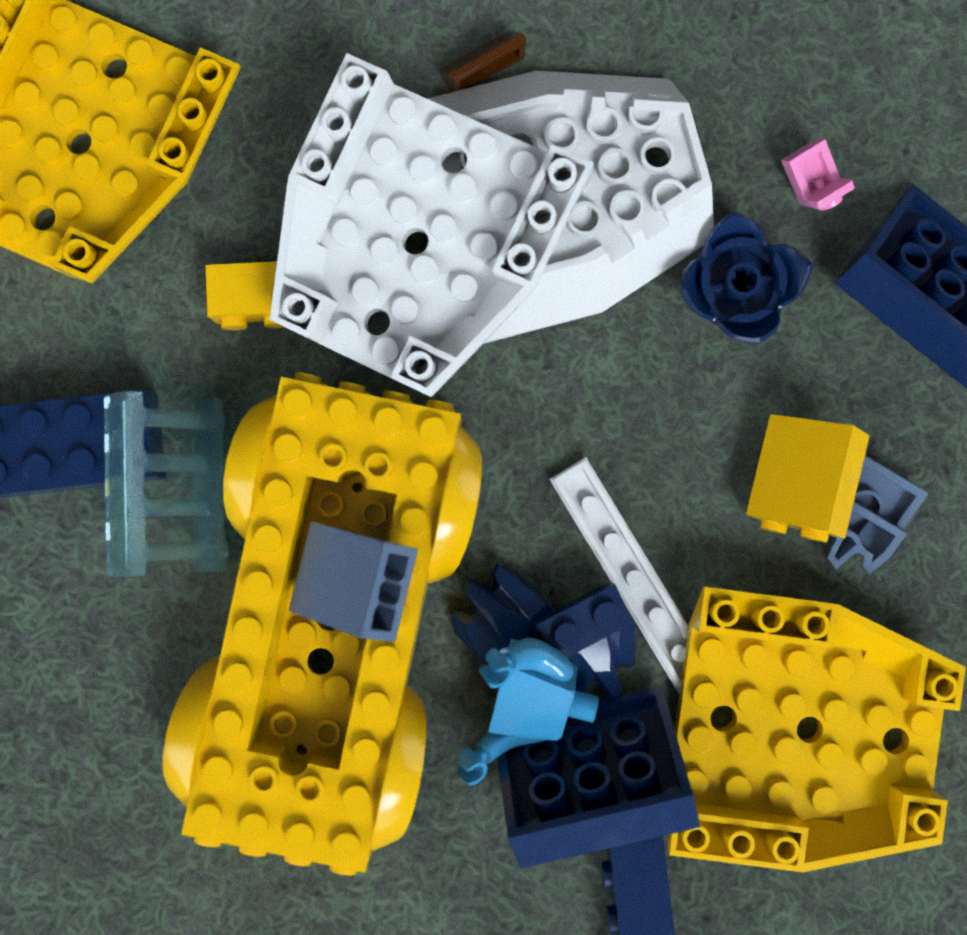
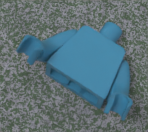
M526 637L519 641L511 639L509 646L503 648L500 652L497 649L488 651L486 661L489 664L480 667L478 671L491 688L498 687L488 732L475 745V752L471 748H463L457 756V761L461 765L458 769V775L468 785L479 783L487 773L488 768L486 764L491 763L506 751L522 745L544 740L556 741L562 738L568 717L594 722L599 696L575 690L578 667L553 646L539 639Z

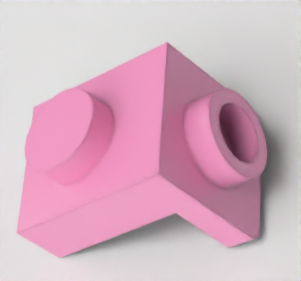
M816 138L781 160L795 196L802 206L818 210L833 208L842 202V196L855 188L852 179L839 176L825 139Z

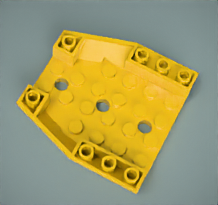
M0 0V247L69 277L93 284L188 183L240 71V64L201 47L197 55L194 56L67 0ZM112 61H126L127 68L121 77H107L106 69ZM87 134L91 137V146L86 152L82 154L72 153L71 143L76 136ZM46 209L53 210L55 213L53 226L47 230H38L36 227L37 215Z
M703 586L688 624L685 661H683L681 676L682 686L678 699L674 729L694 796L700 827L667 835L668 854L670 856L807 872L941 845L943 842L948 800L934 791L933 788L944 709L960 711L966 667L836 603ZM719 706H728L733 714L731 722L722 728L712 726L711 714L714 709ZM806 717H814L818 725L816 733L807 739L799 738L797 734L799 722ZM899 728L902 732L900 745L892 750L885 749L883 745L884 735L890 729Z

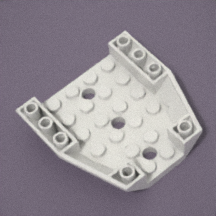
M346 53L288 176L270 320L432 397L535 290L594 167V162L553 144L549 151L545 152L399 87L393 83L386 70ZM454 152L463 153L467 157V164L462 171L449 173L444 170V160L449 154ZM415 232H422L428 236V246L420 254H410L406 251L405 247L407 238ZM376 312H386L390 318L389 328L381 335H372L368 330V320Z
M536 70L428 98L435 103L545 152H548L553 144L594 162V167L535 290L483 344L603 313L702 248L705 239L714 227L712 183L689 102L670 79ZM653 147L661 148L668 156V163L662 167H654L647 162L645 152ZM460 152L449 154L444 160V170L449 173L462 171L467 164V157Z

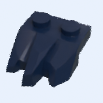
M496 563L491 572L494 579L491 586H485L468 576L465 577L460 590L472 606L468 610L455 609L450 612L454 633L485 666L489 664L486 661L488 651L497 649L500 652V650L509 646L511 639L519 641L527 637L542 641L533 621L554 611L517 573Z
M610 581L533 621L542 641L562 652L578 667L576 691L587 693V686L595 681L610 698L616 697L622 692L615 668L621 665L627 668L635 665L637 638L634 623L613 582Z

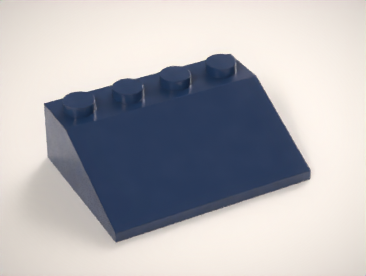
M912 184L850 260L835 284L967 389V226Z
M662 686L599 700L593 723L568 717L562 738L556 741L544 740L514 747L497 758L507 836L520 869L700 827L694 796Z

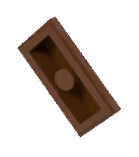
M509 31L439 69L440 75L450 92L473 87L524 59L526 37L523 33Z

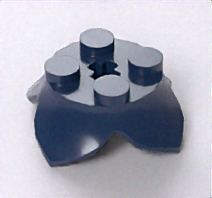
M732 212L711 229L705 239L700 257L690 261L685 267L680 281V292L694 313L716 324L726 335L747 343H761L777 331L781 323L780 312L783 307L796 300L805 290L813 264L794 247L786 244L771 245L767 243L762 228L753 219L743 214ZM736 275H740L741 281L745 279L748 281L749 286L743 292L738 291L732 285L731 281Z

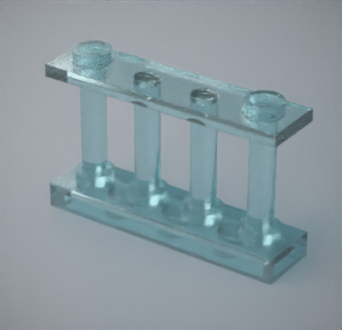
M122 391L104 396L106 577L146 576V564L148 561L195 559V572L226 571L228 545L225 540V506L223 501V430L225 427V415L222 409V397L193 401L192 411L146 409L143 405V392ZM144 427L192 429L193 455L146 453L144 450ZM146 471L193 472V498H146L144 495V473ZM147 516H194V542L147 543L145 541V518Z

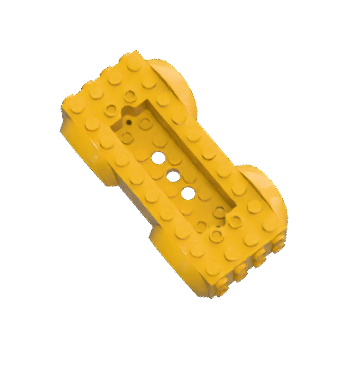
M295 372L294 379L281 377L276 395L259 402L249 409L241 420L230 445L223 479V501L230 524L245 539L221 653L203 663L190 677L180 693L165 736L163 775L167 787L187 808L181 835L194 837L196 844L206 847H219L224 843L238 846L239 851L245 855L262 857L267 853L285 856L284 860L292 865L309 866L312 862L329 865V869L336 874L353 876L357 874V871L366 872L372 851L387 846L404 836L415 808L424 764L426 712L423 700L415 691L407 686L428 583L447 578L455 572L465 553L472 532L481 486L482 454L480 446L462 427L461 414L455 413L453 404L428 400L427 406L412 404L413 401H410V396L384 390L383 396L377 397L370 395V392L365 391L366 387L340 381L338 388L329 387L327 383L321 382V377ZM311 521L350 529L418 549L395 642L364 639L338 629H327L317 621L288 611ZM324 648L332 654L334 664L328 673L317 674L310 669L308 657L313 650Z

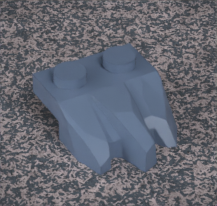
M865 455L846 537L844 539L833 536L826 553L834 568H839L854 554L861 553L862 566L869 574L874 572L892 556L907 535L904 531L905 526L929 493Z

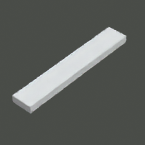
M585 457L553 476L549 481L605 574L616 585L628 612L680 695L688 625L588 459Z

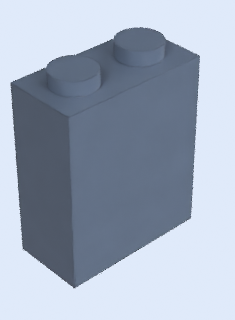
M311 521L288 611L359 638L395 642L418 549L350 529Z

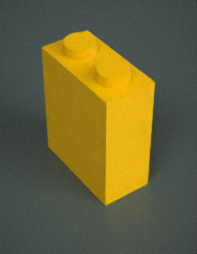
M770 414L746 515L760 520L761 529L775 533L786 534L787 528L790 527L800 529V537L827 543L829 536L845 539L870 435L854 425Z

